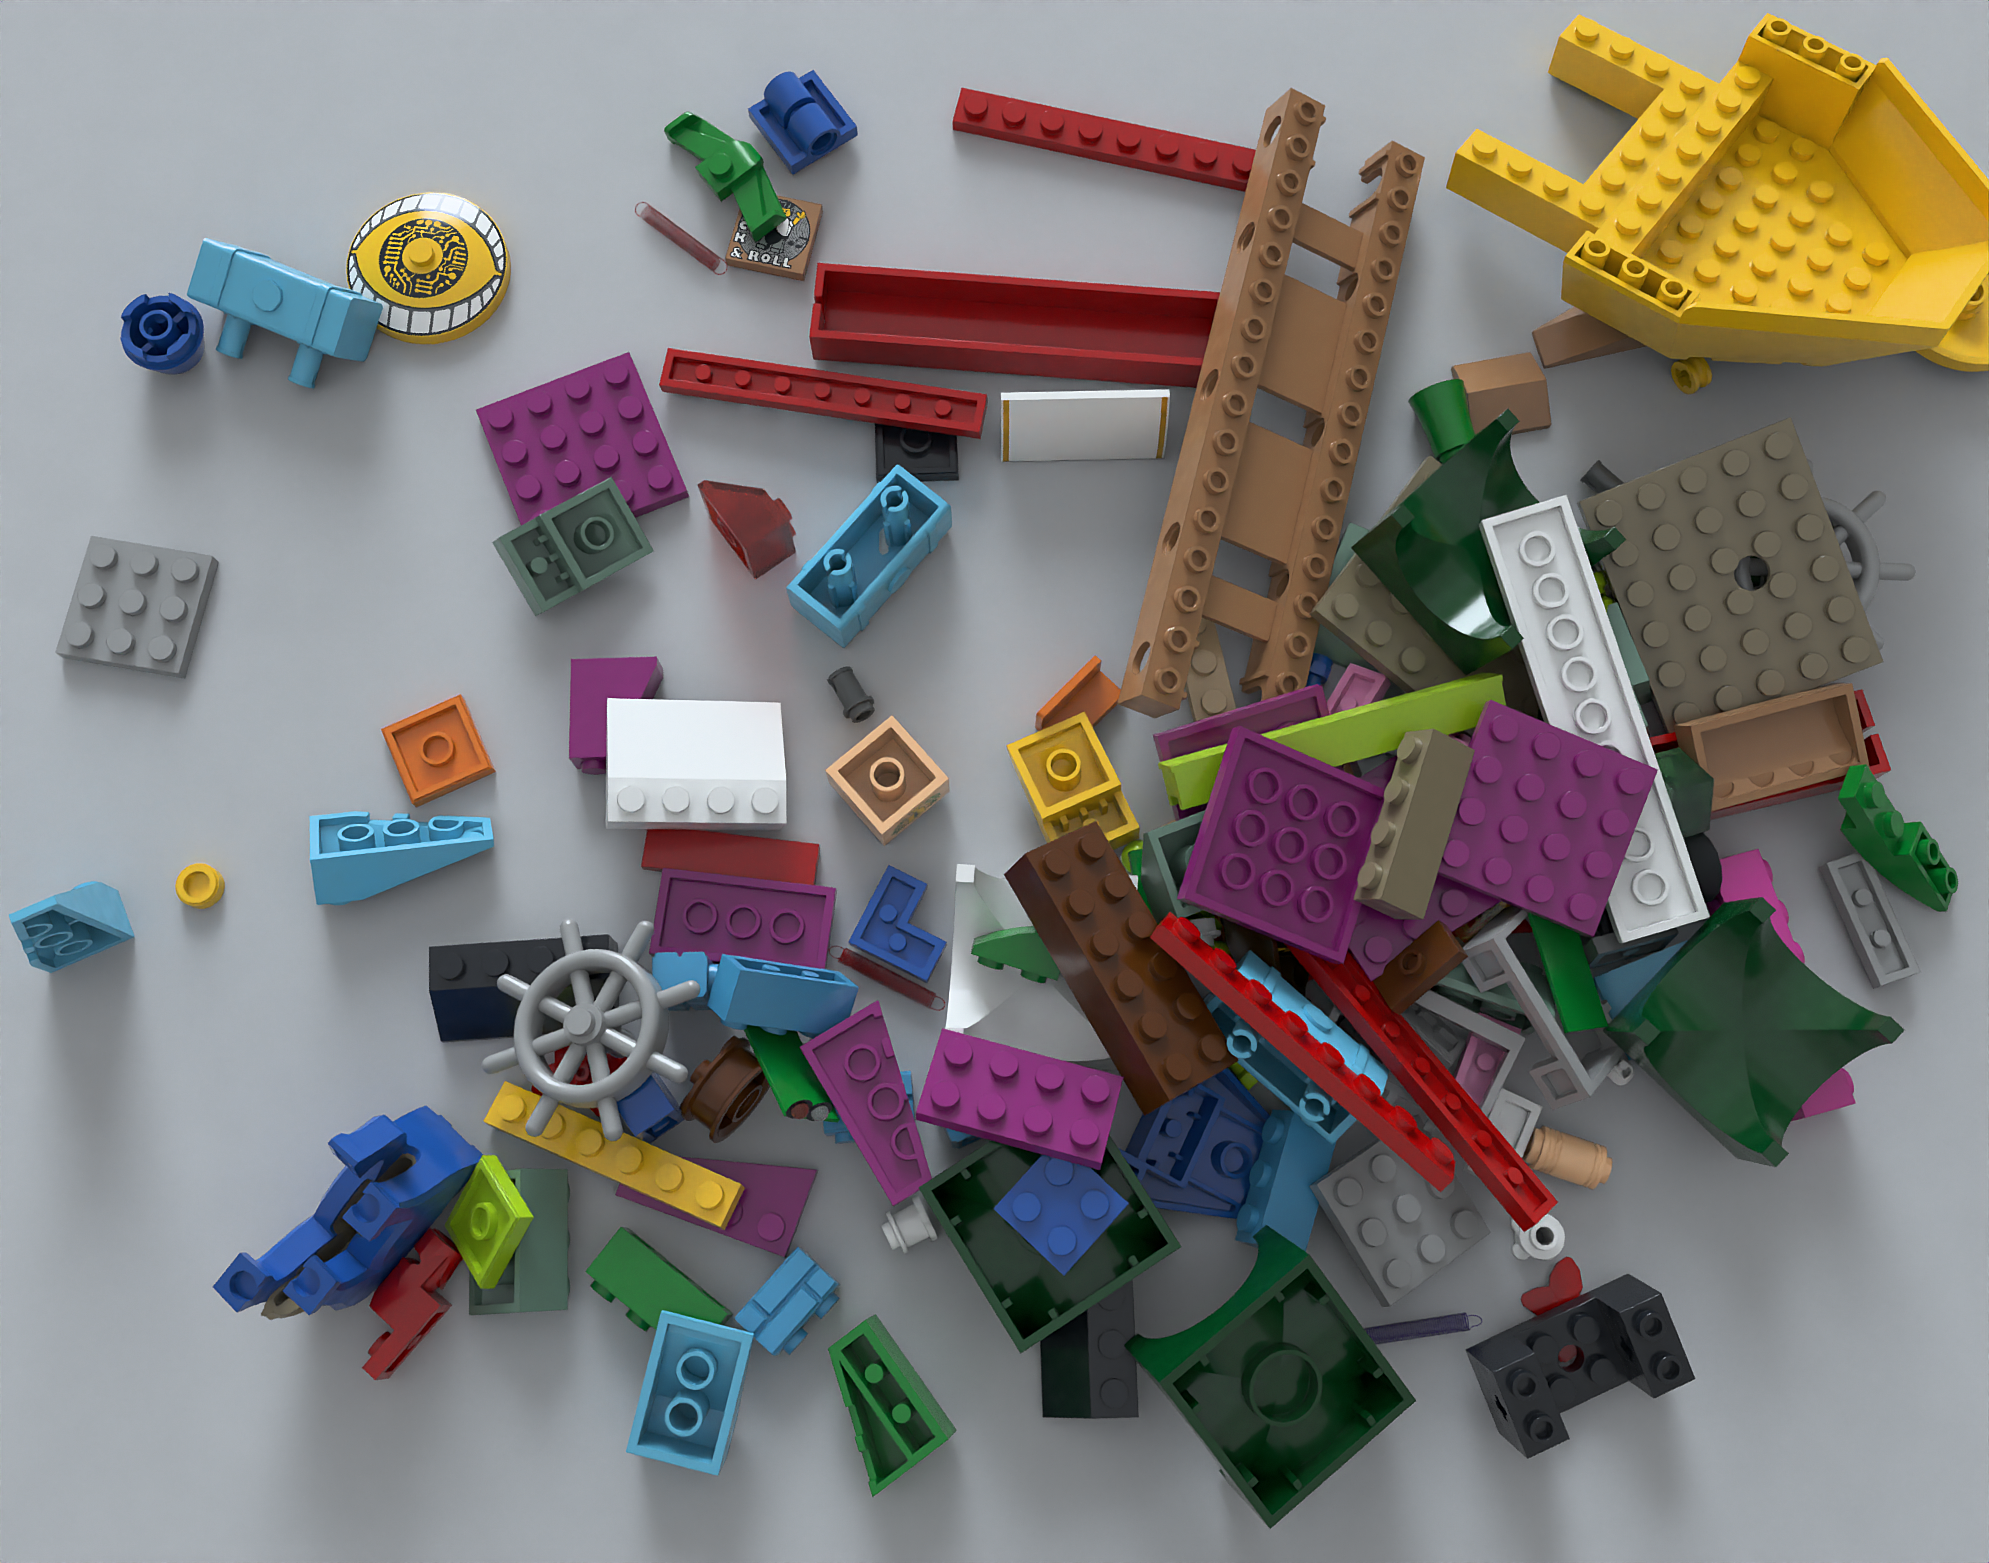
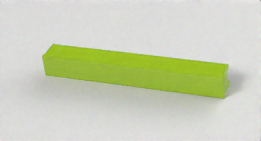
M1482 672L1260 735L1336 767L1398 749L1399 744L1404 739L1405 732L1435 729L1445 735L1476 727L1487 701L1493 700L1506 706L1501 682L1503 681L1502 674ZM1227 743L1158 762V767L1162 770L1171 806L1179 804L1180 809L1184 810L1208 803Z

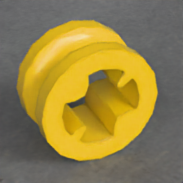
M1688 357L1687 359L1674 362L1671 366L1672 378L1677 387L1685 394H1693L1698 391L1699 387H1706L1712 381L1711 369L1703 357Z

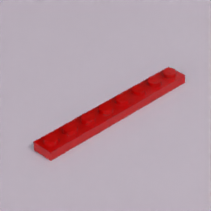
M962 87L952 121L953 130L1243 192H1246L1256 152L1255 149Z
M673 348L667 349L659 382L662 392L977 439H981L988 405L987 394Z
M1169 912L1150 936L1156 944L1440 1193L1454 1180L1456 1161L1451 1150L1441 1140L1435 1137L1428 1138L1417 1128V1122L1407 1110L1398 1105L1393 1107L1380 1096V1089L1369 1077L1364 1074L1356 1075L1344 1064L1343 1056L1335 1047L1327 1042L1321 1044L1308 1032V1026L1297 1014L1292 1011H1283L1272 1001L1271 993L1263 984L1255 979L1249 981L1235 969L1237 967L1235 961L1220 948L1213 949L1200 938V931L1191 921L1184 917L1177 918L1173 913Z
M1285 944L1523 1232L1535 1226L1558 1201L1404 1017L1389 1008L1374 982H1370L1352 955L1347 951L1344 964H1334Z

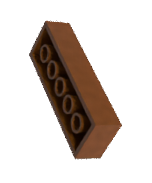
M1096 821L1025 853L1004 874L1119 1074L1124 1077L1123 1080L1144 1116L1239 1061L1228 1050L1225 1036L1184 967L1150 938L1158 924Z

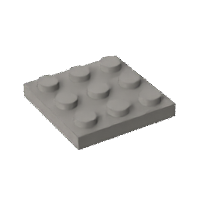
M91 536L55 653L65 659L185 679L219 562L211 555Z
M1419 1114L1414 1115L1413 1118L1417 1122V1128L1428 1138H1433L1430 1132L1423 1129L1425 1124ZM1379 1138L1309 1186L1382 1307L1392 1306L1491 1233L1455 1173L1454 1180L1440 1193Z

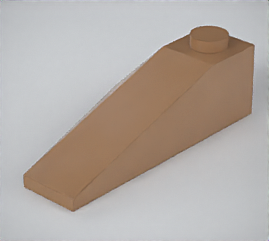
M1576 307L1567 310L1532 332L1543 369L1647 347Z

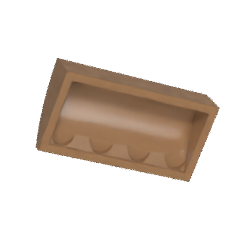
M1832 683L1674 725L1687 774L1705 812H1712L1845 776L1849 766L1867 764L1869 767L1852 683Z

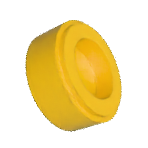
M203 863L192 864L183 869L178 875L175 884L178 898L183 903L197 909L209 908L221 899L225 889V882L220 872Z

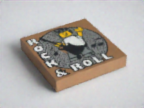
M777 195L787 219L756 243L739 208L725 257L727 265L804 281L823 214L822 204Z

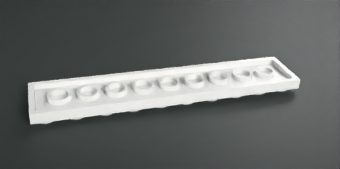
M1567 495L1481 520L1479 528L1511 624L1524 638L1518 645L1544 722L1658 769L1606 904V909L1618 942H1628L1709 918L1701 889Z

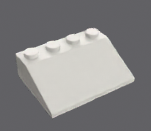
M607 698L606 829L781 830L787 824L786 769L781 703Z

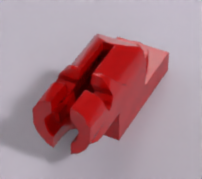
M430 1227L414 1245L415 1250L419 1253L421 1262L414 1258L402 1257L398 1265L383 1280L373 1294L369 1304L370 1308L394 1329L392 1334L388 1331L382 1334L368 1350L371 1358L364 1364L362 1369L374 1380L389 1379L452 1306L436 1289H444L458 1264L463 1260V1257L455 1243L436 1228L432 1229Z

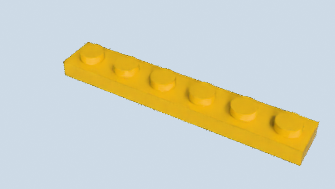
M504 1081L483 1120L487 1125L725 1230L745 1189L742 1184L626 1133H622L621 1138L617 1141H609L604 1136L601 1122L559 1104L543 1133L537 1137H532L527 1134L525 1126L541 1096Z

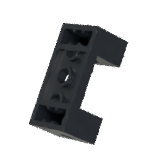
M1630 1274L1623 1275L1465 1349L1499 1434L1527 1459L1570 1439L1560 1415L1562 1412L1628 1381L1655 1399L1695 1379L1662 1293ZM1567 1345H1575L1577 1355L1574 1362L1568 1366L1561 1367L1558 1363L1559 1352Z

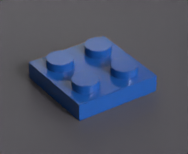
M1042 1155L993 1209L1065 1276L1129 1203L1090 1167Z

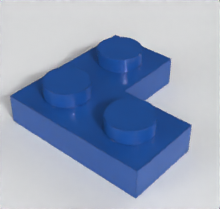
M888 865L848 941L850 946L925 983H928L947 946L946 941L910 924L928 888L927 883Z

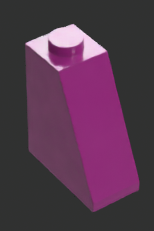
M657 656L571 659L569 759L577 769H581L582 773L590 775L606 773L607 698L653 699L663 679V668Z

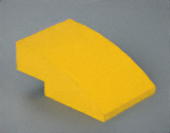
M1085 712L1006 745L1024 793L1047 843L1095 821L1113 850L1139 839L1140 827L1121 791V782Z

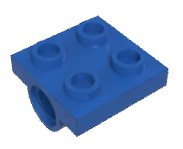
M814 70L800 78L791 71L779 74L765 88L764 99L748 108L749 118L792 175L858 135L856 124Z

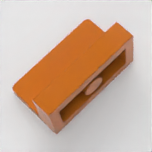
M1096 655L1037 712L1035 728L1038 731L1082 712L1086 713L1094 728L1117 705L1121 689L1100 671L1102 661Z

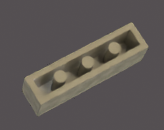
M1435 729L1405 732L1404 739L1399 744L1397 750L1398 758L1391 780L1384 791L1385 800L1378 822L1371 832L1369 851L1365 863L1358 874V886L1354 900L1394 919H1424L1475 752L1474 749Z

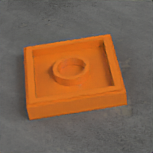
M461 694L381 729L410 800L415 807H419L496 772L466 701Z

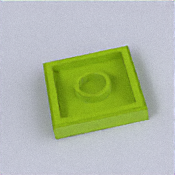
M482 1155L444 1225L480 1289H494L534 1216L497 1156Z

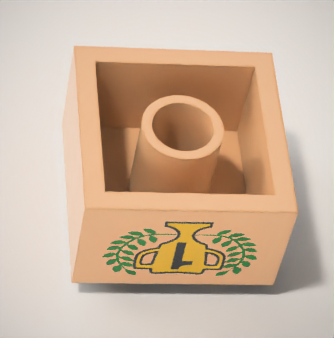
M893 715L825 770L829 784L884 846L950 792L949 778Z

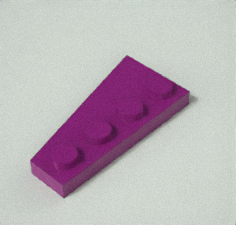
M879 1000L800 1046V1049L891 1204L895 1207L919 1192V1187L931 1180L932 1176Z
M681 1157L736 1181L745 1187L725 1230L621 1184L618 1186L616 1196L774 1254L787 1257L818 1170Z

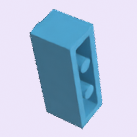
M722 954L707 1006L721 1018L720 1022L723 1025L733 1029L745 1030L747 1025L760 1026L763 1030L777 1035H785L787 1030L799 1031L802 1035L814 1039L850 1017L859 987L839 971Z
M1272 1109L1271 1116L1263 1126V1144L1259 1158L1250 1171L1249 1181L1251 1186L1246 1203L1242 1206L1237 1216L1238 1231L1235 1240L1258 1248V1244L1252 1236L1265 1225H1268L1306 1252L1319 1202L1309 1186L1328 1173L1336 1142L1330 1144L1311 1126H1307L1294 1111Z

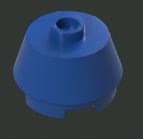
M168 293L169 296L160 295L151 298L147 294L141 295L129 303L121 315L124 324L120 340L126 355L135 364L163 374L177 375L189 371L201 360L205 349L204 325L200 313L190 302L173 293Z

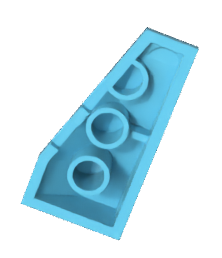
M356 811L309 816L310 864L317 905L331 904L338 906L348 904L351 901L363 900L494 847L491 820L486 817L438 815L429 822H416L410 819V814L400 813L394 814L392 817L393 821L370 820L369 812Z
M97 881L80 884L70 891L51 896L9 914L11 924L18 939L21 941L30 965L49 973H53L135 937L119 891Z

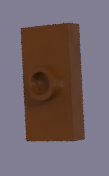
M1438 920L1385 966L1383 974L1374 979L1373 982L1389 1008L1400 1015L1463 962L1468 955L1448 926Z

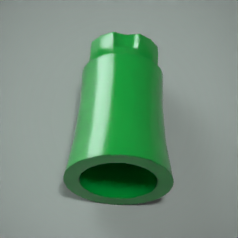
M1451 379L1433 384L1415 393L1408 400L1424 430L1434 458L1439 463L1443 464L1476 435L1462 379Z

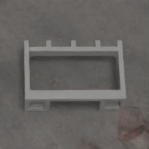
M1511 905L1500 910L1463 947L1468 957L1462 963L1480 993L1507 983L1551 1055L1548 1059L1536 1062L1529 1070V1073L1551 1109L1555 1110L1590 1098L1625 1052L1602 1031L1604 1028H1597L1594 1030L1600 1038L1601 1048L1587 1053L1580 1062L1506 941V938L1524 919L1530 924L1527 912ZM1603 1000L1600 1002L1607 1024H1609L1612 1019L1608 1013L1612 1008L1607 1000Z
M1429 990L1413 1004L1472 1033V1036L1505 1052L1479 1105V1108L1488 1117L1526 1038ZM1334 1005L1328 1017L1335 1024L1341 1014L1336 1005ZM1389 1080L1386 1081L1384 1089L1389 1091L1385 1099L1393 1106L1399 1096L1420 1107L1405 1088ZM1428 1117L1423 1129L1432 1133L1435 1124Z

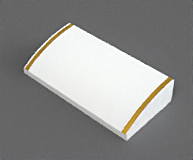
M1165 389L1001 393V462L1164 458L1169 419L1170 391Z

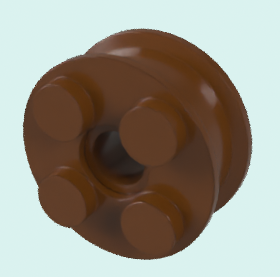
M731 1037L712 1062L706 1059L699 1064L690 1077V1082L694 1086L679 1107L681 1115L686 1121L696 1119L710 1130L709 1138L714 1143H719L734 1133L751 1115L770 1088L756 1055L750 1050L749 1040L744 1037Z

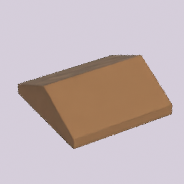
M1531 352L1452 366L1453 379H1462L1464 381L1467 405L1475 434L1479 433L1506 409H1509L1520 421L1513 429L1511 435L1550 428L1551 416L1547 379Z

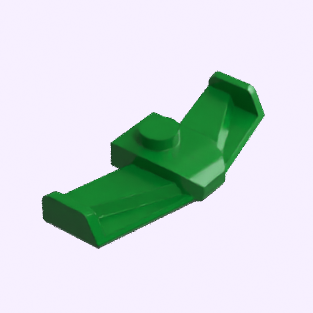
M689 111L684 112L664 128V132L672 144L679 145L702 161L695 168L702 180L721 202L731 194H734L755 243L787 219L764 169L763 158L750 143L736 141L708 121Z

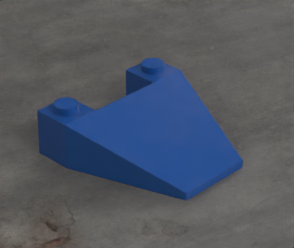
M1227 1068L1146 1116L1142 1114L1126 1150L1118 1149L1156 1208L1237 1219L1240 1209L1246 1203L1251 1186L1249 1181L1250 1171L1259 1158L1263 1144V1126L1270 1115Z

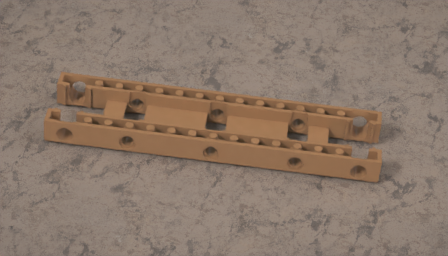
M1290 88L1268 107L1265 112L1117 703L1152 718H1158L1179 710L1181 701L1187 697V692L1184 689L1193 651L1199 648L1200 644L1196 639L1201 618L1253 638L1245 677L1240 678L1239 685H1242L1241 692L1251 694L1262 690L1261 701L1306 687L1320 623L1309 614L1328 590L1425 157L1392 140L1368 158L1364 166L1359 170V175L1362 176L1361 181L1366 184L1378 176H1381L1382 179L1373 195L1350 211L1349 217L1352 218L1350 226L1302 203L1309 172L1315 167L1316 163L1312 159L1319 130L1325 123L1326 117L1323 116L1324 104L1293 88ZM1280 124L1279 131L1274 140L1272 141V143L1270 144L1272 136L1276 128ZM1292 243L1341 266L1337 285L1340 286L1337 299L1285 274ZM1257 388L1307 411L1303 425L1306 428L1303 445L1249 422ZM1220 540L1272 561L1268 574L1272 578L1267 598L1212 575ZM1150 647V654L1144 668L1140 672V665L1146 651Z

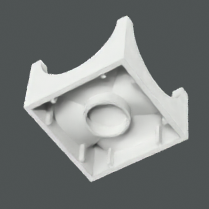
M957 864L951 978L945 1029L1088 1068L1117 1070L1061 972L1058 981L1047 978L1046 983H1038L1020 975L1021 969L1004 964L1003 970H997L977 962L979 956L971 954L974 938L995 931L1033 926V924L1027 917L1025 910L1006 879L985 874L979 871L975 865ZM1129 875L1136 889H1138V876Z

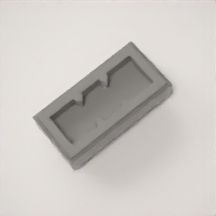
M1412 1004L1401 1014L1446 1069L1453 1064L1466 1047V1042L1437 1015L1415 1004Z

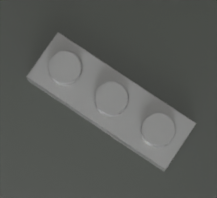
M1859 853L1820 866L1822 875L1873 989L1920 973L1919 966L1874 867Z

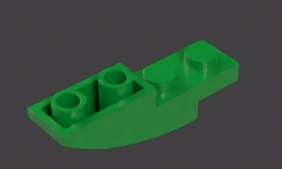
M1867 764L1849 766L1838 796L1839 802L1846 811L1840 828L1841 832L1856 851L1892 884L1938 912H1946L1952 894L1957 891L1958 877L1954 868L1949 866L1940 852L1937 841L1931 838L1922 822L1904 823L1901 813L1895 810L1885 794L1883 785L1876 780Z
M1034 926L1010 928L974 938L971 954L979 956L978 963L997 970H1003L1004 964L1021 969L1020 975L1038 983H1046L1047 978L1058 981L1060 970Z

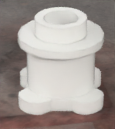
M918 1196L912 1198L914 1204L892 1215L890 1211L886 1212L889 1221L881 1226L892 1250L901 1246L904 1254L909 1253L908 1247L930 1237L931 1241L938 1239Z
M1546 1214L1535 1226L1523 1232L1513 1218L1510 1220V1228L1514 1231V1244L1511 1247V1252L1515 1258L1526 1260L1531 1256L1540 1260H1551L1562 1250L1565 1242L1564 1230L1559 1221L1551 1215ZM1538 1229L1541 1230L1544 1236L1542 1244L1536 1239Z

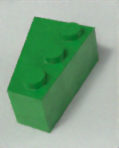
M876 1314L864 1320L828 1348L845 1407H848L854 1426L858 1451L862 1453L870 1479L868 1484L872 1497L949 1440L957 1431Z

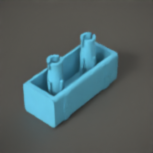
M205 238L202 242L187 291L189 298L227 314L218 346L215 349L216 351L242 359L251 325L260 326L297 341L296 343L299 344L288 380L313 389L315 388V381L324 354L361 362L367 359L383 309L381 303L363 297L359 292L333 285L271 260L269 256L208 238Z
M897 464L881 482L877 483L870 495L817 554L805 563L799 574L786 587L791 606L838 645L845 648L859 631H863L872 616L905 583L911 572L928 553L931 554L938 546V542L952 527L951 506ZM883 528L885 541L889 546L888 553L884 555L879 551V532Z
M1249 950L1236 964L1237 967L1235 969L1249 981L1255 979L1263 984L1271 993L1272 1001L1285 1012L1292 1011L1306 1023L1308 1032L1321 1044L1327 1042L1335 1047L1343 1056L1344 1064L1356 1075L1364 1074L1378 1086L1382 1095L1389 1070L1369 1053V1049L1362 1043L1358 1044L1319 1008L1314 1006L1284 980L1278 970L1273 966L1269 967ZM1210 992L1204 998V1003L1227 1040L1228 1050L1238 1058L1239 1061L1237 1063L1294 1111L1307 1126H1311L1330 1144H1333L1357 1121L1354 1116L1215 994Z

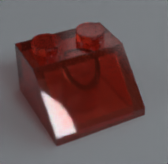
M708 480L697 484L708 518L755 580L796 553L792 538L796 535V532L789 522L793 518L780 498L773 501L763 488Z

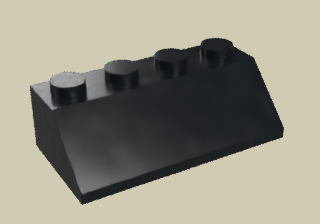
M609 934L580 936L583 950L603 949L618 952V943ZM562 937L429 946V993L441 1042L514 1038V1024L521 1001L499 990L497 980L501 975L509 974L531 985L544 969L566 956ZM610 973L589 975L594 1001ZM570 984L556 999L574 1007L576 1002L572 984ZM619 997L612 1009L619 1007ZM547 1015L543 1025L542 1036L562 1029L563 1023Z
M1133 1279L1040 1341L1042 1417L1083 1419L1139 1417L1136 1361L1123 1346L1135 1336Z

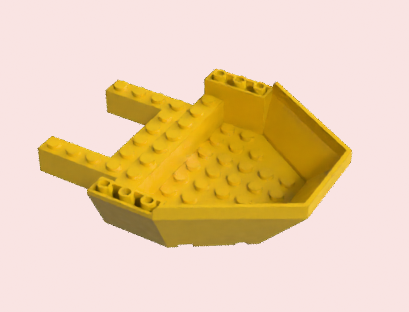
M1769 13L1764 16L1749 34L1738 61L1720 83L1579 14L1559 36L1548 73L1637 118L1636 123L1584 184L1476 129L1456 151L1446 188L1566 252L1567 255L1563 261L1561 300L1671 359L1706 357L1711 358V361L1764 364L1792 362L1801 363L1803 366L1822 367L1938 347L1989 274V179L1888 58H1881L1877 65L1857 54L1839 48L1822 37L1812 35L1790 24L1788 21L1777 18Z

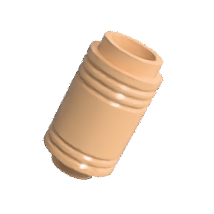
M1542 1126L1540 1129L1534 1127L1522 1157L1524 1162L1529 1163L1530 1169L1580 1186L1582 1185L1592 1190L1599 1183H1606L1612 1169V1158L1607 1157V1148L1597 1143L1594 1144V1142L1546 1126Z

